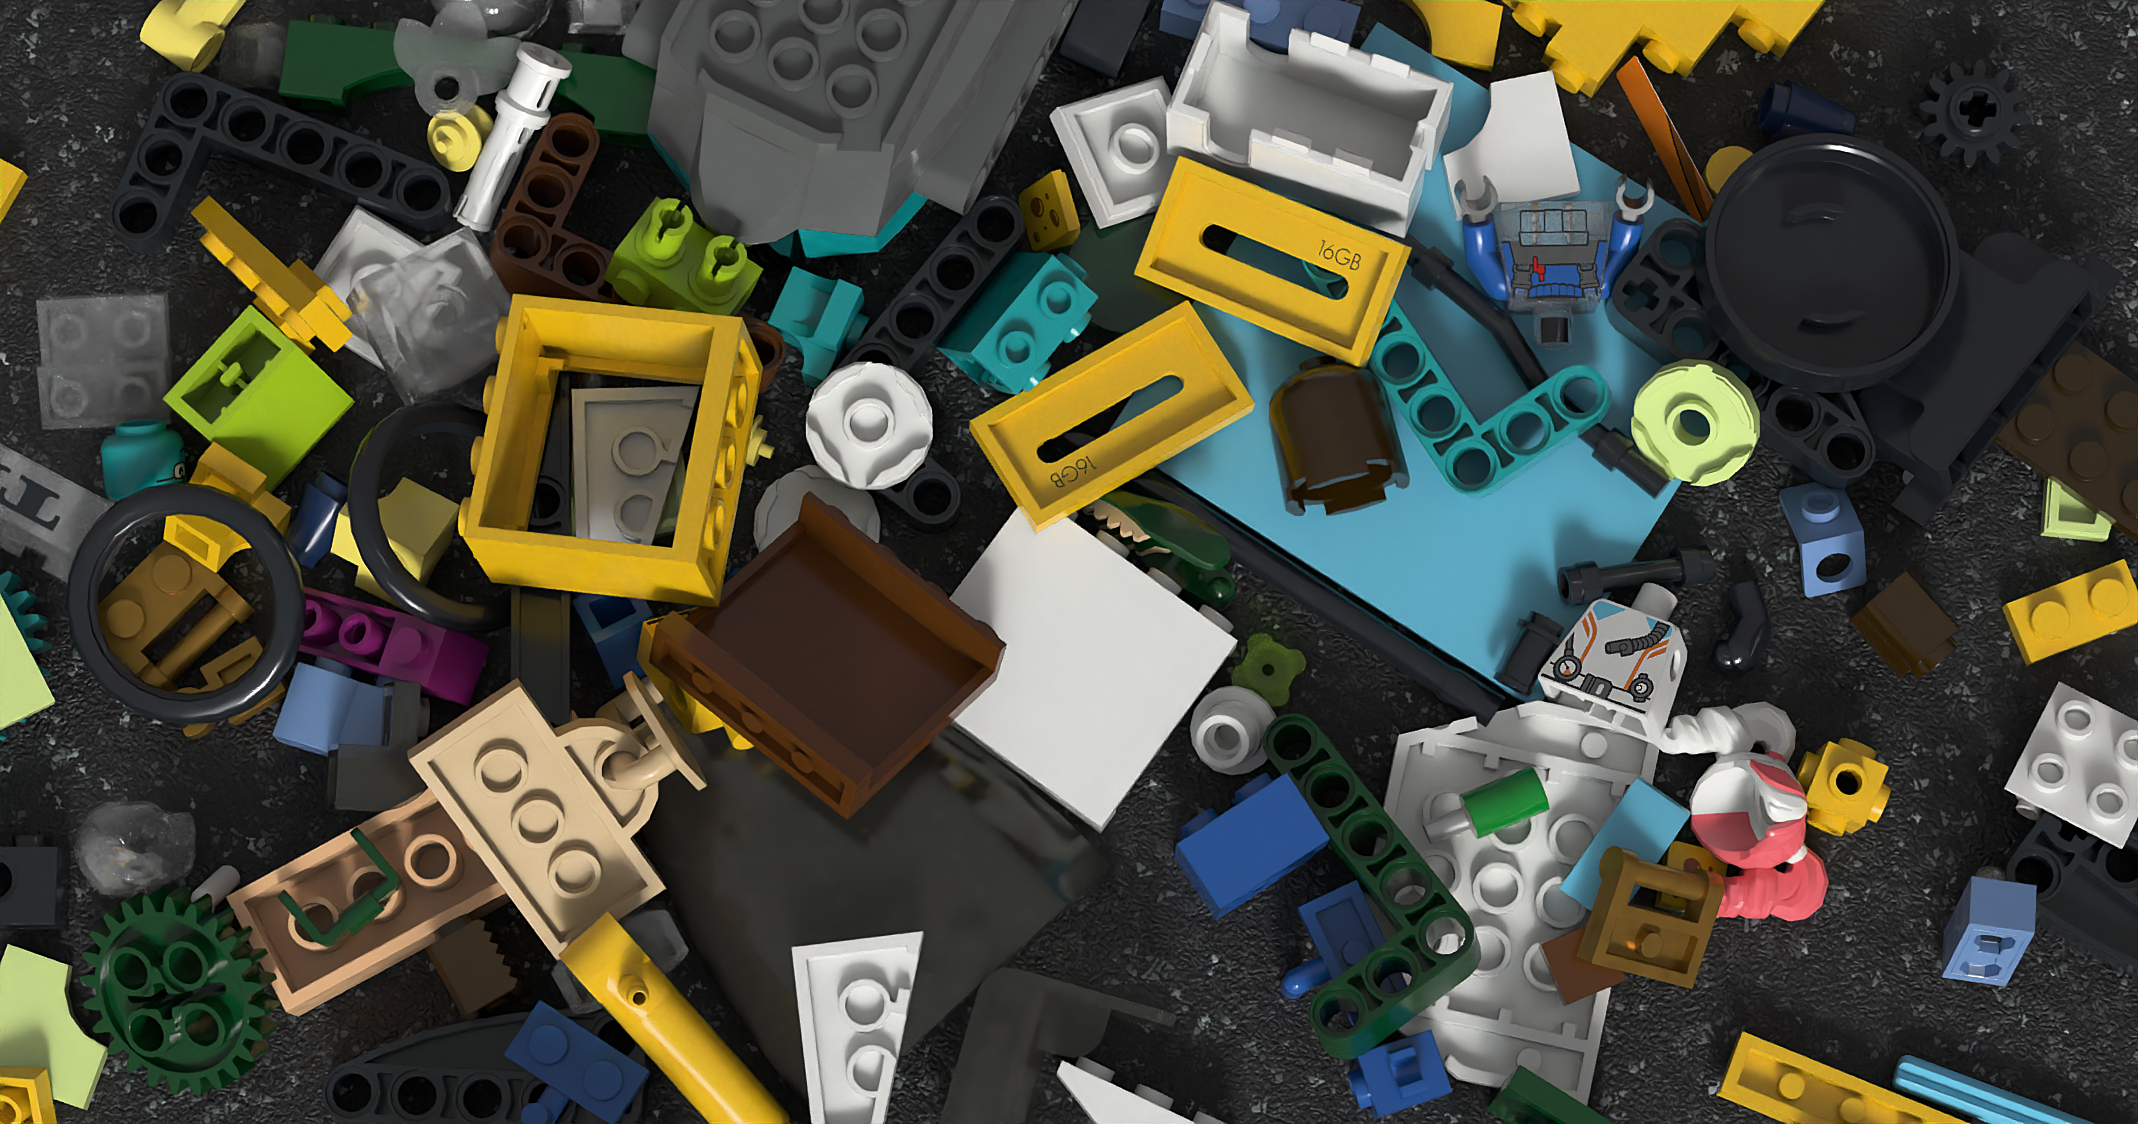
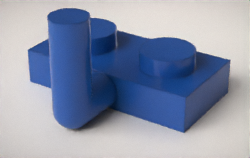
M1357 880L1297 908V912L1319 956L1289 970L1281 981V992L1286 998L1298 999L1306 991L1329 980L1333 981L1386 942ZM1402 972L1393 973L1382 981L1380 990L1387 993H1398L1408 985ZM1346 1011L1352 1026H1354L1359 1015Z
M541 1000L538 1001L504 1053L505 1057L548 1084L538 1101L528 1104L522 1110L521 1120L523 1124H554L570 1099L605 1122L618 1124L651 1071Z

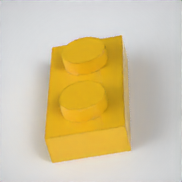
M2125 559L2007 603L2002 609L2024 662L2028 666L2137 624L2138 590Z

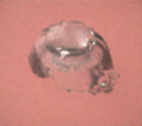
M125 799L114 802H104L88 813L75 835L73 849L76 863L81 874L86 877L87 884L102 895L110 898H130L141 891L147 894L159 886H164L189 875L197 853L195 850L196 829L193 816L190 813L165 811L151 801L127 802Z

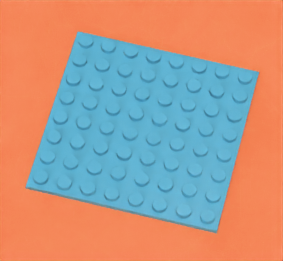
M1377 22L1359 50L1381 55L1409 65L1412 69L1454 83L1448 128L1431 171L1425 169L1422 194L1407 232L1426 248L1430 249L1433 246L1438 248L1454 261L1453 270L1511 316L1549 377L1572 365H1586L1595 369L1607 381L1612 392V404L1607 415L1600 423L1610 431L1614 427L1618 428L1635 442L1631 426V418L1634 416V402L1640 388L1663 365L1614 329L1605 313L1607 299L1598 300V296L1593 295L1592 305L1588 310H1586L1585 301L1575 302L1577 311L1521 312V302H1513L1511 311L1508 309L1505 301L1496 300L1488 296L1466 263L1462 220L1455 221L1441 161L1444 155L1467 146L1483 129L1489 114V91ZM1569 141L1581 190L1579 195L1493 213L1496 251L1503 252L1501 241H1519L1518 232H1520L1521 210L1585 209L1587 210V231L1590 232L1589 240H1607L1608 242L1613 214L1620 209L1616 202L1615 183L1618 177L1623 174ZM1627 177L1624 195L1631 199L1642 197L1647 189ZM1654 194L1652 207L1642 214L1645 222L1639 250L1664 221L1673 218H1684L1698 224L1700 227L1702 223ZM1293 199L1377 234L1380 232V229ZM1545 211V232L1562 231L1561 211ZM1585 211L1563 212L1564 231H1586ZM1521 212L1522 232L1544 231V212ZM1520 233L1522 245L1587 244V233ZM1241 234L1237 235L1225 255L1320 293L1306 272L1300 258ZM1668 240L1660 244L1661 255L1668 263L1682 266L1691 262L1690 252L1683 243L1677 240ZM1406 264L1394 295L1479 422L1482 424L1527 394L1529 391L1491 332L1437 288L1429 291L1411 276L1413 269ZM1319 267L1320 270L1324 273H1334L1332 271ZM1639 291L1634 297H1629L1625 306L1630 311L1636 313L1639 308L1645 307L1649 298ZM1195 300L1192 307L1252 397L1255 405L1253 412L1155 466L1154 469L1524 704L1537 700L1543 701L1546 695L1539 679H1537L1533 686V692L1530 697H1526L1502 685L1493 678L1520 631V628L1516 626L1518 619L1526 620L1530 610L1540 613L1565 628L1559 638L1563 641L1592 603L1582 605H1565L1563 603L1557 585L1559 568L1587 561H1595L1598 568L1631 563L1683 480L1675 478L1674 481L1671 480L1662 494L1654 500L1618 469L1610 472L1591 456L1594 450L1579 437H1576L1494 493L1483 498H1471L1454 490L1446 482L1387 393L1410 476L1409 486L1401 489L1397 488L1396 483L1385 487L1386 501L1358 511L1327 516L1324 504L1305 505L1306 512L1304 515L1294 516L1285 510L1269 427V401L1277 387L1288 377L1299 372V364L1314 357L1330 355ZM1541 318H1568V343H1541ZM1680 327L1673 331L1674 343L1681 351L1690 354L1703 351L1704 343L1701 335L1696 330L1690 327ZM1402 345L1395 348L1387 360V368L1390 375L1396 379H1405L1411 376L1418 368L1419 354L1417 349L1410 345ZM1336 358V362H1337V363H1342V362H1343V363H1347V362H1345V361H1342V360ZM1367 363L1366 369L1370 370L1374 374V372ZM1732 365L1726 367V369L1733 371L1743 383L1746 382L1751 374L1748 369L1742 366ZM1168 375L1141 390H1136L1109 432L1178 394L1183 389L1182 381L1174 375ZM1578 379L1567 386L1565 394L1584 410L1588 411L1596 404L1598 388L1591 380ZM1447 398L1431 400L1425 406L1422 413V421L1425 427L1431 432H1440L1447 429L1454 420L1455 408L1453 403ZM1691 409L1681 411L1680 422L1689 434L1697 437H1704L1710 434V424L1702 413ZM1535 415L1519 417L1511 428L1512 442L1520 449H1530L1537 446L1544 435V424L1541 418ZM1635 444L1633 450L1640 454L1639 449ZM1470 451L1458 463L1459 478L1466 485H1477L1483 482L1489 475L1490 460L1483 451ZM1611 592L1603 593L1602 598L1608 599ZM1554 647V649H1553V651H1552L1550 657H1551L1552 654L1556 651V649H1557L1556 647Z

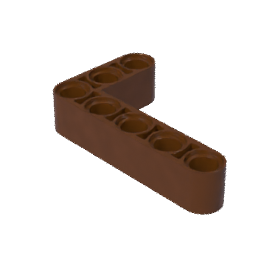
M572 112L561 113L551 118L545 126L496 228L486 254L485 271L492 284L512 295L522 294L625 305L623 301L626 300L617 294L612 284L603 279L614 252L563 229L587 178L600 143L598 130L593 129L594 124L583 115ZM555 147L568 148L577 157L563 156L557 152ZM530 197L545 198L554 207L545 208L538 206ZM516 247L522 249L530 258H516L506 248ZM564 274L579 275L586 280L588 286L575 285L568 281ZM739 310L735 317L743 318L763 365L758 396H760L768 389L784 360L785 343L777 329Z

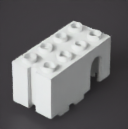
M1211 0L1166 110L1167 154L1191 158L1273 192L1405 238L1422 194L1425 169L1431 171L1448 128L1454 83L1412 69L1409 65L1375 53L1370 54L1350 47L1347 43L1299 28H1292L1288 55L1270 52L1259 47L1249 39L1250 13H1248V10L1220 0Z

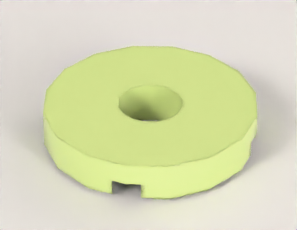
M1683 359L1660 368L1640 388L1635 400L1634 416L1631 418L1632 436L1641 456L1669 479L1674 481L1675 478L1683 481L1692 482L1690 485L1708 486L1729 479L1751 457L1760 436V412L1750 389L1733 371L1709 360ZM1691 409L1702 413L1710 424V434L1704 437L1689 434L1680 422L1681 411Z

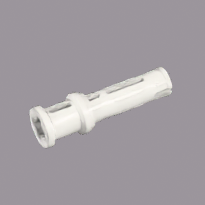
M531 42L520 43L516 52L520 61L507 89L499 90L495 98V109L498 112L495 124L471 172L466 188L452 213L453 217L458 218V222L471 229L481 232L490 231L497 209L507 192L528 141L531 139L534 130H539L542 126L547 125L551 116V112L547 107L560 79L568 78L572 70V64L566 58L542 45Z

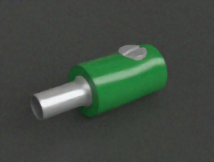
M1528 766L1524 769L1509 771L1501 775L1497 780L1460 794L1461 808L1425 822L1422 826L1430 844L1471 829L1476 839H1480L1550 810L1536 771L1532 766Z

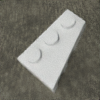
M700 386L571 389L576 537L643 545L653 544Z
M923 931L792 947L812 1124H885L924 937Z

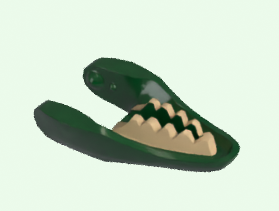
M1116 488L1081 508L1083 513L1094 517L1095 525L1099 529H1109V535L1115 539L1122 538V544L1128 550L1133 549L1148 569L1153 567L1177 583L1182 589L1179 595L1199 606L1204 604L1213 610L1227 606L1234 599L1237 591L1234 579L1223 567L1229 562L1231 556V548L1226 537L1193 513L1174 503L1138 495L1121 488Z

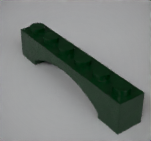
M312 14L308 17V21L292 19L289 21L279 93L287 108L291 110L350 116L352 104L369 96L412 84L464 81L508 87L520 61L516 55L520 43L531 41L516 36H498L495 38V43L470 40L471 36L465 32L447 28L433 30V35L408 33V28L403 25L386 21L372 22L370 28L346 26L345 20L335 16ZM561 43L558 45L557 50L551 49L562 55L572 64L569 77L560 79L551 102L589 119L594 124L593 129L598 130L599 145L657 152L651 143L647 131L656 81V70L624 56L622 51L620 52V57L597 55L593 48L578 43Z

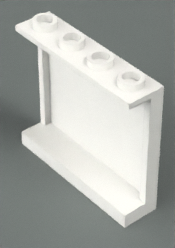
M1017 507L949 598L975 620H981L991 626L998 637L1007 644L996 681L954 719L950 725L1101 834L1115 815L1118 805L1228 656L1230 657L1235 651L1238 640L1229 634L1234 626L1221 614L1204 604L1196 611L1177 596L1182 589L1167 575L1153 567L1145 574L1128 562L1126 558L1130 551L1117 539L1102 530H1099L1094 537L1074 523L1079 516L1077 512L1068 515L1035 534L1021 510Z

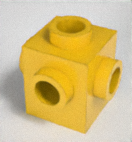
M1840 738L1838 744L1828 741L1815 754L1808 751L1805 753L1796 772L1795 779L1801 784L1806 795V814L1809 815L1806 821L1810 825L1827 833L1843 836L1844 831L1853 834L1864 827L1867 819L1875 823L1879 820L1890 796L1891 787L1882 784L1889 766L1874 760L1877 754L1875 750L1857 741ZM1838 774L1857 781L1858 786L1854 794L1847 795L1838 789L1836 785Z

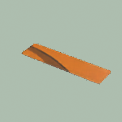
M1633 56L1616 73V76L1690 216L1703 223L1714 200L1641 63L1636 56Z

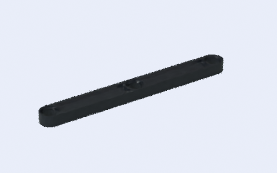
M516 248L513 256L516 258H530L525 251ZM564 274L567 280L571 282V274ZM559 370L535 490H546L554 493L560 500L559 508L548 518L536 519L530 516L527 532L572 537L571 371ZM511 585V681L516 678L519 679L554 729L572 721V591Z

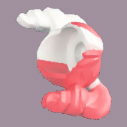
M1767 702L1744 704L1734 709H1730L1727 706L1701 708L1696 717L1688 714L1674 716L1668 728L1664 727L1659 738V744L1655 746L1661 751L1670 754L1686 752L1692 755L1714 752L1717 759L1699 778L1689 800L1691 830L1703 848L1722 862L1741 868L1738 876L1722 878L1725 890L1717 916L1735 918L1740 915L1749 919H1765L1771 914L1787 921L1802 920L1808 918L1822 907L1829 881L1823 860L1806 847L1804 843L1807 799L1801 784L1795 779L1793 772L1787 765L1795 749L1796 730L1785 711ZM1754 743L1761 745L1765 754L1750 752ZM1783 862H1786V870L1784 873L1778 872L1774 868L1775 866Z

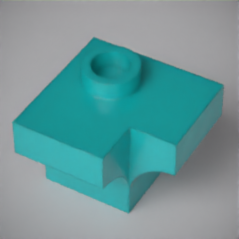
M793 266L768 324L778 330L784 342L796 347L803 355L804 364L801 372L804 384L816 389L843 361L847 349L851 351L868 331L871 318L863 315L866 308L862 288L841 279H826Z

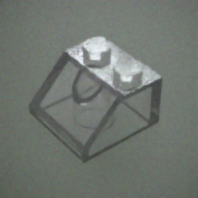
M468 225L358 280L345 301L405 406L428 401L444 393L500 359L501 354H498L496 350L497 325L501 316H509L512 300Z

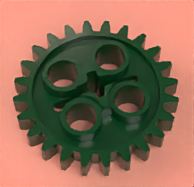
M159 886L147 894L141 891L123 901L120 905L103 915L105 920L103 924L91 930L90 936L97 944L82 953V957L95 968L80 976V982L96 989V995L83 1002L84 1008L101 1011L103 1019L95 1024L93 1030L95 1033L110 1031L113 1035L114 1040L107 1050L109 1055L117 1054L122 1050H125L130 1055L126 1066V1071L129 1074L144 1066L148 1068V1086L154 1087L168 1078L172 1094L177 1095L190 1086L195 1096H199L213 1086L217 1091L223 1089L256 1066L254 1061L268 1052L270 1047L264 1038L275 1032L278 1025L267 1017L266 1014L280 1006V1000L264 993V987L275 981L277 976L275 973L260 971L257 965L268 954L266 948L250 950L246 945L247 940L252 934V927L247 926L235 931L230 926L234 909L229 907L215 915L212 913V895L207 893L192 902L188 887L183 886L169 895L164 886ZM221 982V983H223V984L225 985V986L208 985V986L204 987L203 989H201L200 991H198V992L195 993V994H194L193 991H192V990H195V989H198V988L202 987L203 985H205V984H207V983ZM164 988H165L166 991H167V992L161 993V994H159V995H157L156 997L151 998V999H141V1000H140V999H137V998L135 997V996L150 997V996L156 994L157 992H159L160 990H162V989H164Z

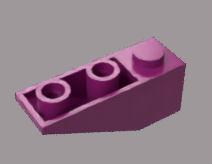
M304 587L306 597L305 626L298 653L316 659L317 657L331 659L353 668L355 672L376 679L378 676L386 677L413 687L415 692L469 707L490 646L464 633L428 624L412 615Z

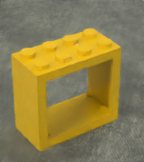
M513 294L509 316H501L497 325L496 350L498 354H501L496 376L490 375L487 378L484 388L483 407L485 414L488 415L484 436H477L472 446L471 471L473 475H476L472 496L463 498L458 515L459 534L463 536L473 552L474 558L478 560L489 580L493 583L718 608L763 371L762 363L743 318ZM559 370L703 385L672 548L527 532Z

